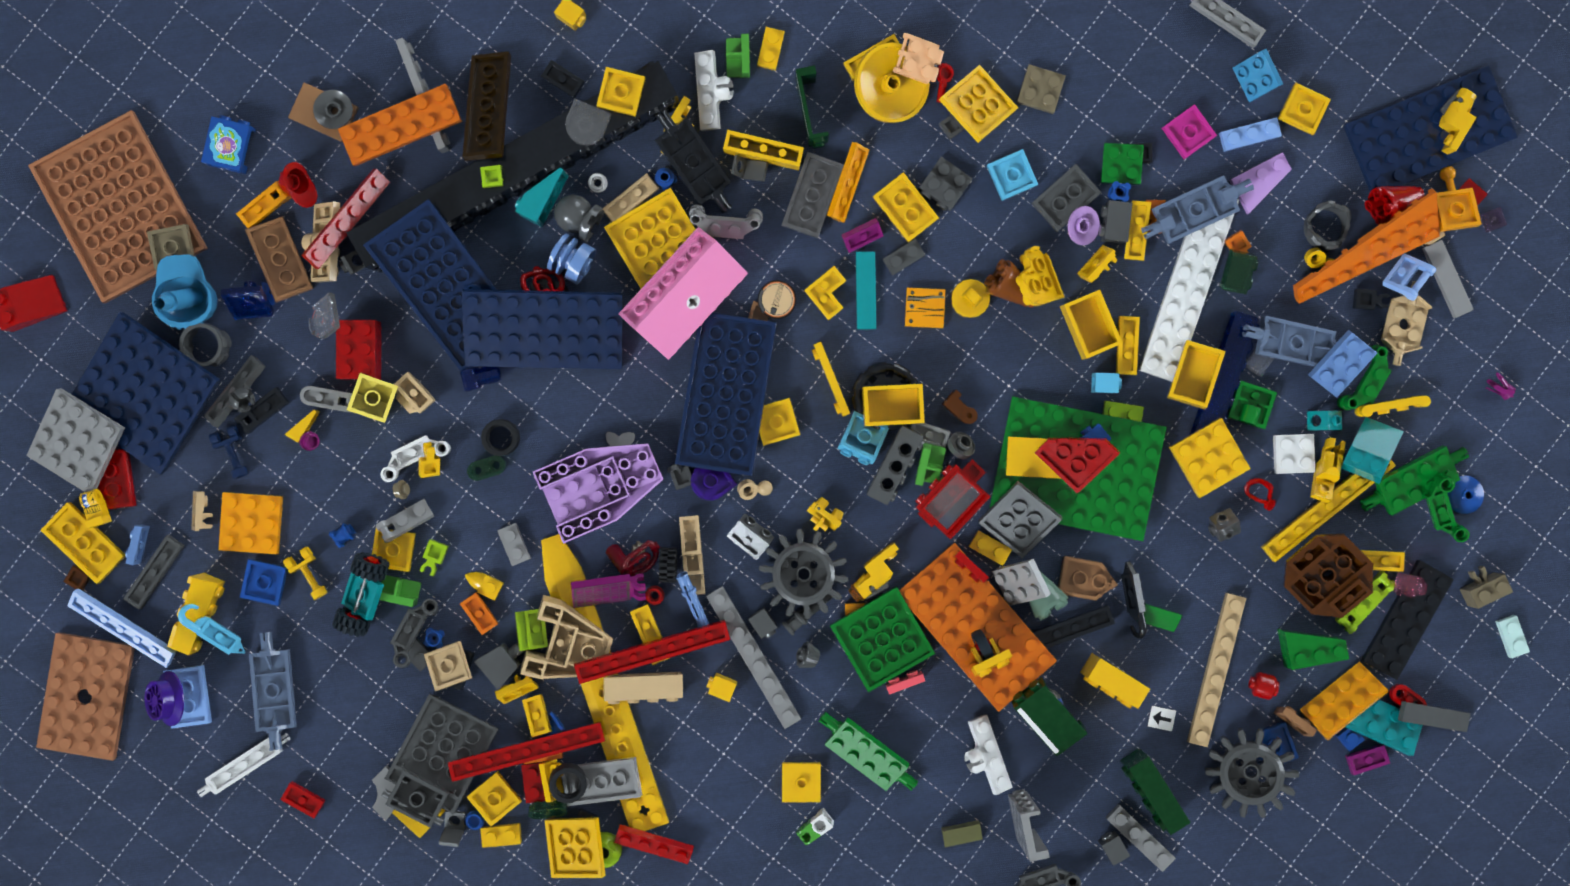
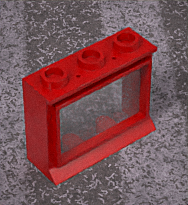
M949 464L942 471L943 476L939 480L935 479L928 486L930 490L926 494L922 493L915 500L917 504L914 506L949 539H952L991 497L957 464L952 466Z

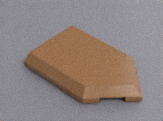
M1068 556L1063 557L1058 588L1067 596L1096 601L1103 594L1118 585L1102 562Z

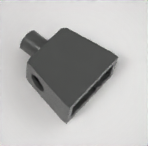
M503 643L479 657L474 663L498 690L521 665L517 657L524 651H519L518 643H515L511 648Z

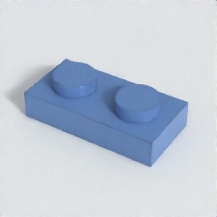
M144 524L134 525L130 532V546L125 553L126 564L137 565L142 563L150 526Z

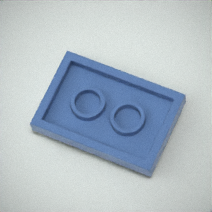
M1348 330L1308 375L1335 397H1338L1376 356L1377 352Z

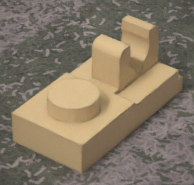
M193 491L191 530L194 531L211 529L213 527L212 524L203 522L207 517H213L212 513H203L204 507H207L208 497L203 491Z

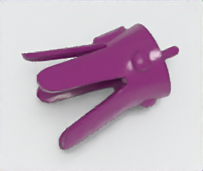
M1498 372L1496 376L1503 386L1491 379L1487 380V383L1497 391L1488 387L1485 389L1499 394L1504 400L1514 397L1516 389L1508 384L1505 378Z

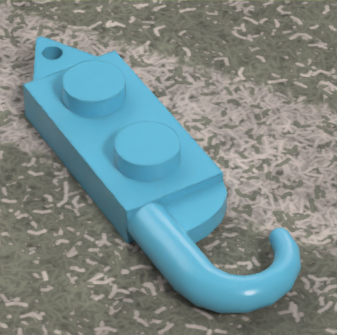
M187 604L180 609L178 613L179 622L196 633V635L228 655L230 653H246L241 643V637L210 617H200L195 622L186 618L185 613L187 610L192 608L199 609V606Z

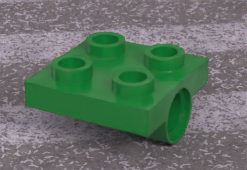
M1241 380L1238 381L1227 418L1266 429L1277 392Z

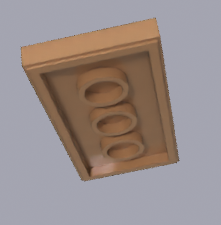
M283 216L245 230L276 303L314 289Z

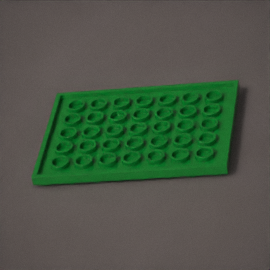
M1012 396L989 509L1019 481L1062 516V521L1058 523L1060 525L1144 541L1167 427ZM1099 423L1112 438L1109 442L1120 451V454L1078 494L1064 480L1059 478L1006 476L1008 437L1043 439L1080 438L1082 430L1088 426L1092 428Z

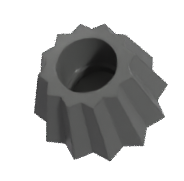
M808 641L803 643L796 653L797 666L799 668L815 667L819 661L820 651Z

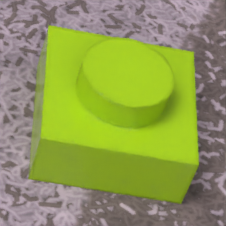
M501 165L480 167L483 188L504 186Z

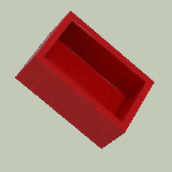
M336 320V379L357 380L359 374L362 373L381 380V322L377 320Z

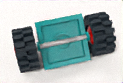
M364 552L355 554L350 568L351 574L341 602L346 607L337 609L332 624L337 631H343V634L348 633L350 636L355 635L356 637L367 634L384 584L380 581L385 580L390 565L386 559H382L383 557H377L376 554L371 555L367 552L366 554Z

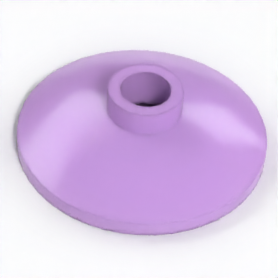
M1081 206L1075 209L1068 221V233L1071 240L1078 245H1088L1097 237L1100 221L1096 211L1089 206Z

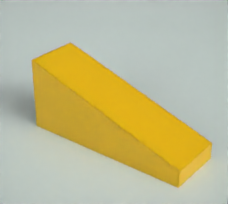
M311 411L284 435L300 443L302 434L310 430L320 411Z

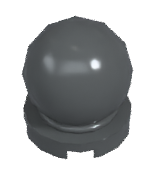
M575 194L559 199L554 208V218L558 226L570 233L579 232V239L586 243L594 235L591 232L594 225L600 224L604 214L601 206L596 204L591 208L590 203L584 197Z

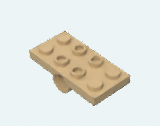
M340 202L314 204L313 233H307L303 236L301 243L304 250L309 247L339 211ZM339 247L334 250L320 269H315L311 265V282L337 281L339 274L337 267L340 254Z

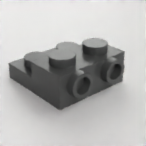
M940 157L918 190L921 191L920 194L924 198L936 201V205L943 211H951L973 178L943 157Z

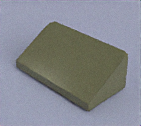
M979 820L941 828L945 847L983 840Z

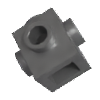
M1231 508L1217 512L1209 517V532L1213 537L1216 536L1219 542L1231 539L1241 533L1240 521Z

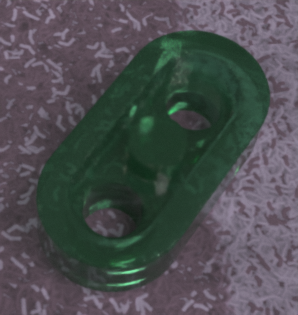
M501 456L481 459L472 462L468 466L467 474L475 481L490 478L505 471L506 461ZM496 461L500 463L498 469L494 467ZM477 467L481 468L479 475L475 472Z
M557 800L553 802L537 801L528 807V816L532 819L555 818L567 814V803Z

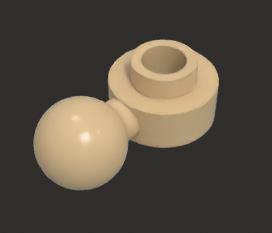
M745 479L737 487L738 494L744 500L753 499L758 492L763 496H767L773 490L772 484L767 480H763L756 485L754 481Z

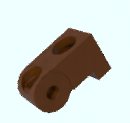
M956 389L953 390L942 402V405L965 424L974 423L978 417L977 411L972 407L966 406L959 399L962 394Z

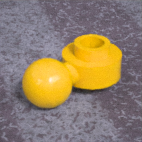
M1316 247L1309 249L1304 256L1305 262L1311 268L1321 267L1322 269L1325 265L1324 263L1328 260H1334L1332 258L1326 259V254Z

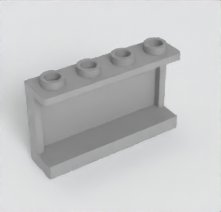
M1013 791L1012 794L1008 795L1018 843L1030 862L1050 858L1047 847L1035 829H1031L1029 818L1040 815V809L1027 791Z

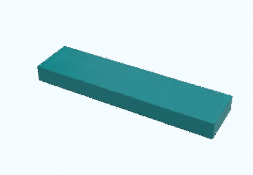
M856 252L857 330L876 329L875 252Z

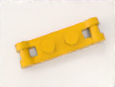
M1413 396L1361 405L1355 408V415L1358 417H1370L1373 415V412H1377L1378 415L1390 413V409L1395 408L1397 411L1409 410V406L1412 405L1414 407H1428L1431 399L1429 396Z

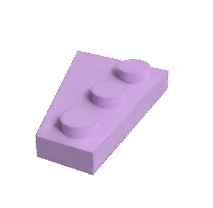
M1282 152L1229 180L1231 185H1236L1246 179L1252 181V183L1245 187L1253 184L1254 190L1240 195L1238 198L1246 214H1249L1292 169Z

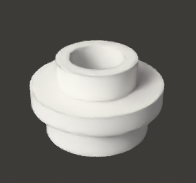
M595 173L590 176L588 186L593 192L601 193L607 188L608 181L603 174ZM597 180L602 182L599 187L595 186V181Z

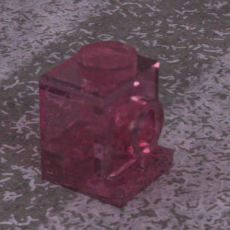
M1398 572L1393 591L1396 595L1401 596V592H1404L1403 595L1415 598L1416 595L1422 596L1426 594L1427 584L1422 577Z

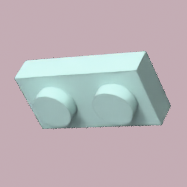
M1516 615L1495 621L1509 658H1515L1530 652Z

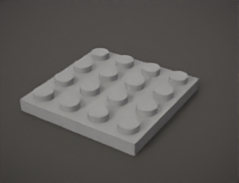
M62 388L56 389L26 456L82 491L87 492L98 488L125 427Z

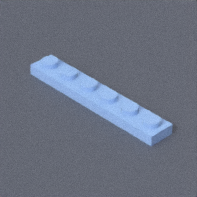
M79 588L73 591L67 605L68 607L162 666L168 667L171 664L176 650L167 647L168 644Z

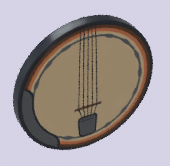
M773 280L766 283L760 289L758 305L762 313L767 317L782 319L790 315L794 310L796 294L788 283L781 280Z

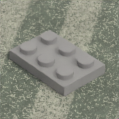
M1034 558L996 568L992 571L995 581L999 585L1004 599L1009 606L1045 598L1051 594Z

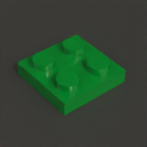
M1104 143L1101 183L1112 184L1118 181L1122 184L1140 185L1144 145Z

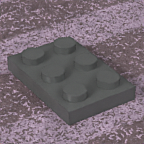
M1075 164L1031 204L1052 228L1058 232L1068 223L1070 215L1075 209L1087 206L1102 192Z

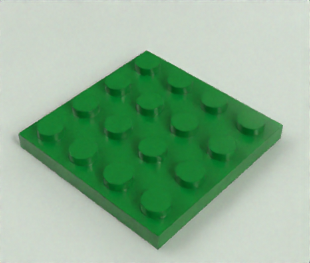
M897 586L830 624L832 631L868 693L935 654Z

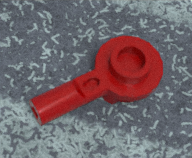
M947 63L937 66L939 68L937 75L939 87L936 102L941 103L939 99L946 93L947 83L951 81L954 75L953 68Z

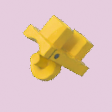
M823 497L813 502L807 509L813 515L810 520L816 524L813 528L815 531L819 527L824 531L828 527L835 531L842 524L841 519L844 513L837 508L831 514L827 512L825 508L829 502Z

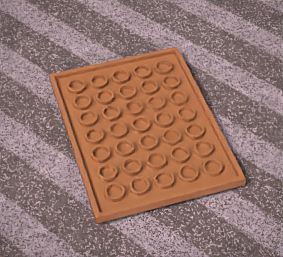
M132 110L28 165L102 303H107L156 277L157 271L154 269L147 235L148 231L187 224L189 225L194 255L208 249L140 121Z

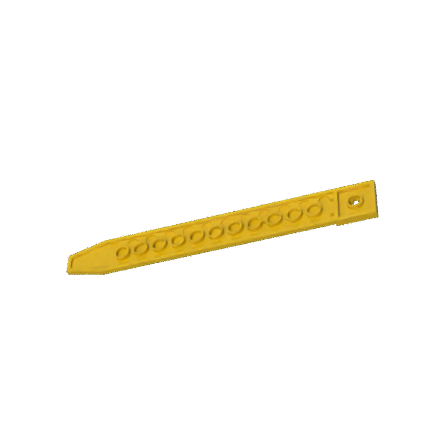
M557 534L541 540L544 578L550 597L561 599L573 608L571 582L586 580L582 566L567 543L563 544L560 535ZM595 605L574 608L603 630ZM603 677L582 683L581 687L593 722H601L606 741L601 742L607 761L636 757L643 795L638 798L620 800L629 827L647 831L668 824L669 819L628 700L620 701L619 704H608V701H604ZM641 806L650 809L647 815L640 813Z

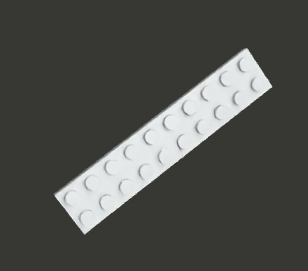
M1234 214L1184 237L1138 371L1172 382L1186 340H1192Z

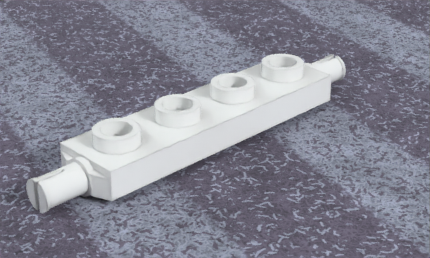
M287 733L281 736L282 745L290 740V736L287 737ZM268 737L205 778L206 785L198 789L197 793L200 797H203L210 791L216 795L283 752V750L274 749L269 751Z

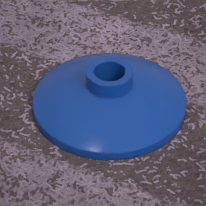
M1463 475L1459 476L1460 480L1455 483V488L1447 494L1453 511L1460 514H1469L1481 506L1484 499V490L1477 479ZM1466 492L1470 493L1469 498H1466Z

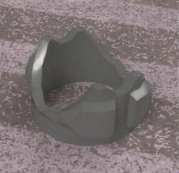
M1334 201L1318 204L1304 221V234L1310 245L1322 248L1325 251L1340 248L1350 228L1352 215L1348 207L1336 204ZM1322 210L1335 213L1341 221L1342 231L1335 242L1325 241L1311 227L1312 218Z
M199 323L187 327L183 330L179 341L180 352L200 366L217 367L223 364L229 357L228 353L232 345L227 332L207 323ZM202 327L212 331L218 340L217 353L207 362H199L193 356L194 346L192 339Z

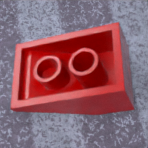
M54 275L0 289V328L2 331L15 332L67 312Z

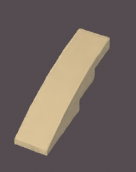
M699 515L679 517L683 569L688 572L692 585L696 587V594L706 595Z

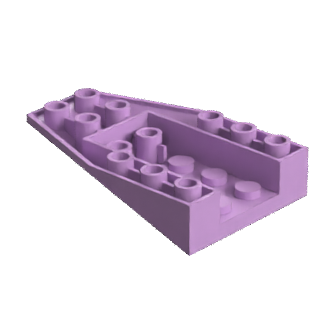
M649 444L588 448L533 471L539 489H543L558 524L556 528L563 544L619 520L663 480Z

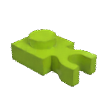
M429 539L422 557L427 559V561L421 566L420 571L425 572L426 567L429 566L432 569L430 575L435 576L437 572L436 564L441 565L443 563L449 546Z

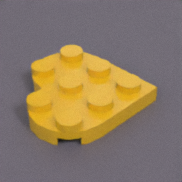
M1032 246L1025 250L1024 254L1020 255V262L1024 266V270L1016 277V283L1020 287L1023 302L1027 306H1040L1064 298L1051 259L1047 253L1043 254L1039 250L1040 246Z

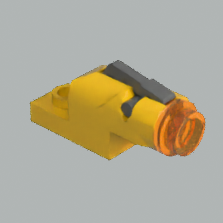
M894 542L890 543L863 565L868 573H863L848 590L857 603L889 587L888 581L891 579L893 572L884 561L886 559L890 561L898 554L896 551L899 548Z

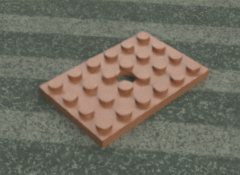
M61 632L55 633L36 748L111 761L116 759L135 651L134 647L125 643ZM82 689L88 690V693L92 695V699L88 704H83L78 699V694Z

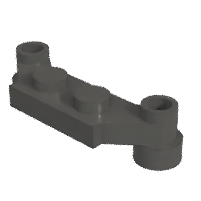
M426 599L422 606L413 610L408 608L390 642L394 646L395 655L393 662L397 667L406 668L410 665L409 651L427 617L438 612L439 606L434 599ZM434 606V609L429 611V607ZM406 658L405 663L401 664V660Z
M1052 864L1020 875V881L1016 885L1059 886L1064 884L1066 886H1081V880L1073 872L1057 868L1056 864Z

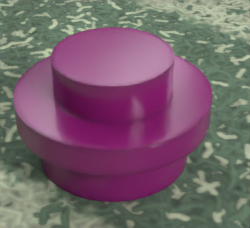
M308 431L302 434L300 446L304 450L312 451L319 446L320 440L316 433Z

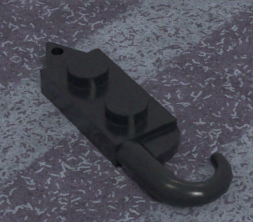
M1128 561L1125 562L1121 579L1127 612L1130 613L1133 619L1138 620L1139 633L1133 625L1130 626L1131 632L1136 638L1141 639L1147 632L1144 614L1146 611L1145 600L1143 598L1139 573H1136L1131 562Z

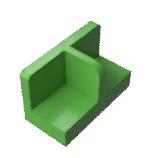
M741 34V38L726 39L727 77L750 78L749 34Z
M928 443L923 444L915 485L923 486L924 482L932 483L935 479L939 480L943 469L945 447Z
M386 575L385 580L381 582L384 584L379 600L409 607L416 606L421 582Z

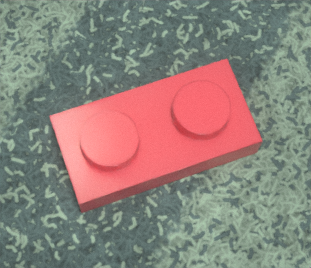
M913 670L906 673V677H894L889 680V683L885 684L889 695L925 682L922 671Z

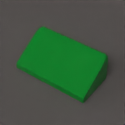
M1145 603L1146 611L1144 614L1146 624L1172 632L1175 631L1181 620V614Z

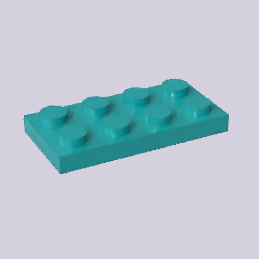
M1378 700L1345 728L1408 756H1414L1423 725L1399 721L1400 709Z

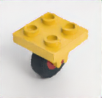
M980 629L971 633L975 644L971 651L978 663L971 669L975 677L979 675L982 678L990 674L992 668L997 666L1000 669L1010 663L1009 660L1012 654L1009 649L1000 653L993 638H986Z

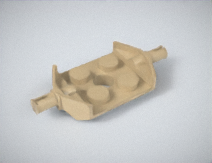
M1419 294L1414 301L1407 299L1405 295L1390 300L1381 341L1395 353L1393 365L1401 366L1405 353L1423 348L1420 346L1428 310L1432 309V306ZM1401 319H1405L1408 323L1405 330L1400 327Z

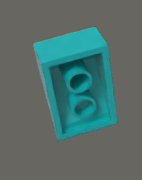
M562 168L554 171L524 193L523 197L518 198L515 204V212L534 224L543 227L569 177Z
M1365 417L1341 469L1380 484L1404 431Z

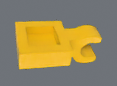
M431 442L423 443L424 457L419 458L420 478L440 475V458L435 455V448L432 447Z

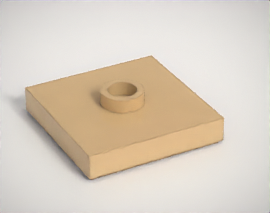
M461 641L424 654L435 691L472 679Z

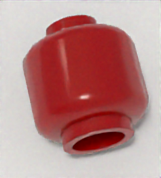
M1258 672L1254 677H1250L1248 688H1251L1253 696L1270 700L1273 696H1277L1280 684L1274 675Z

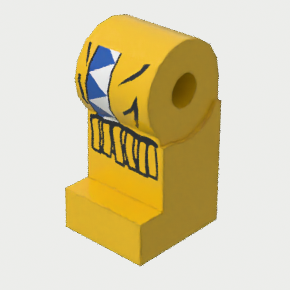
M93 489L80 494V504L84 509L87 519L84 521L86 528L112 522L106 502L99 489Z

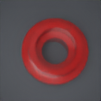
M656 585L650 586L645 592L647 602L652 605L660 604L665 596L663 589ZM652 592H657L658 598H653Z

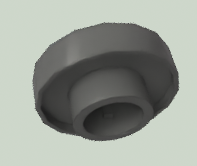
M955 432L949 437L948 447L954 456L960 459H968L974 454V441L966 433Z

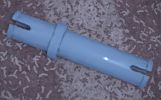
M684 571L677 574L676 579L682 589L681 594L686 598L697 627L708 625L709 620L704 613L696 594L697 589L692 585L688 572Z

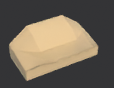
M410 372L405 373L394 384L398 386L396 400L409 414L415 412L421 414L436 401L431 393Z

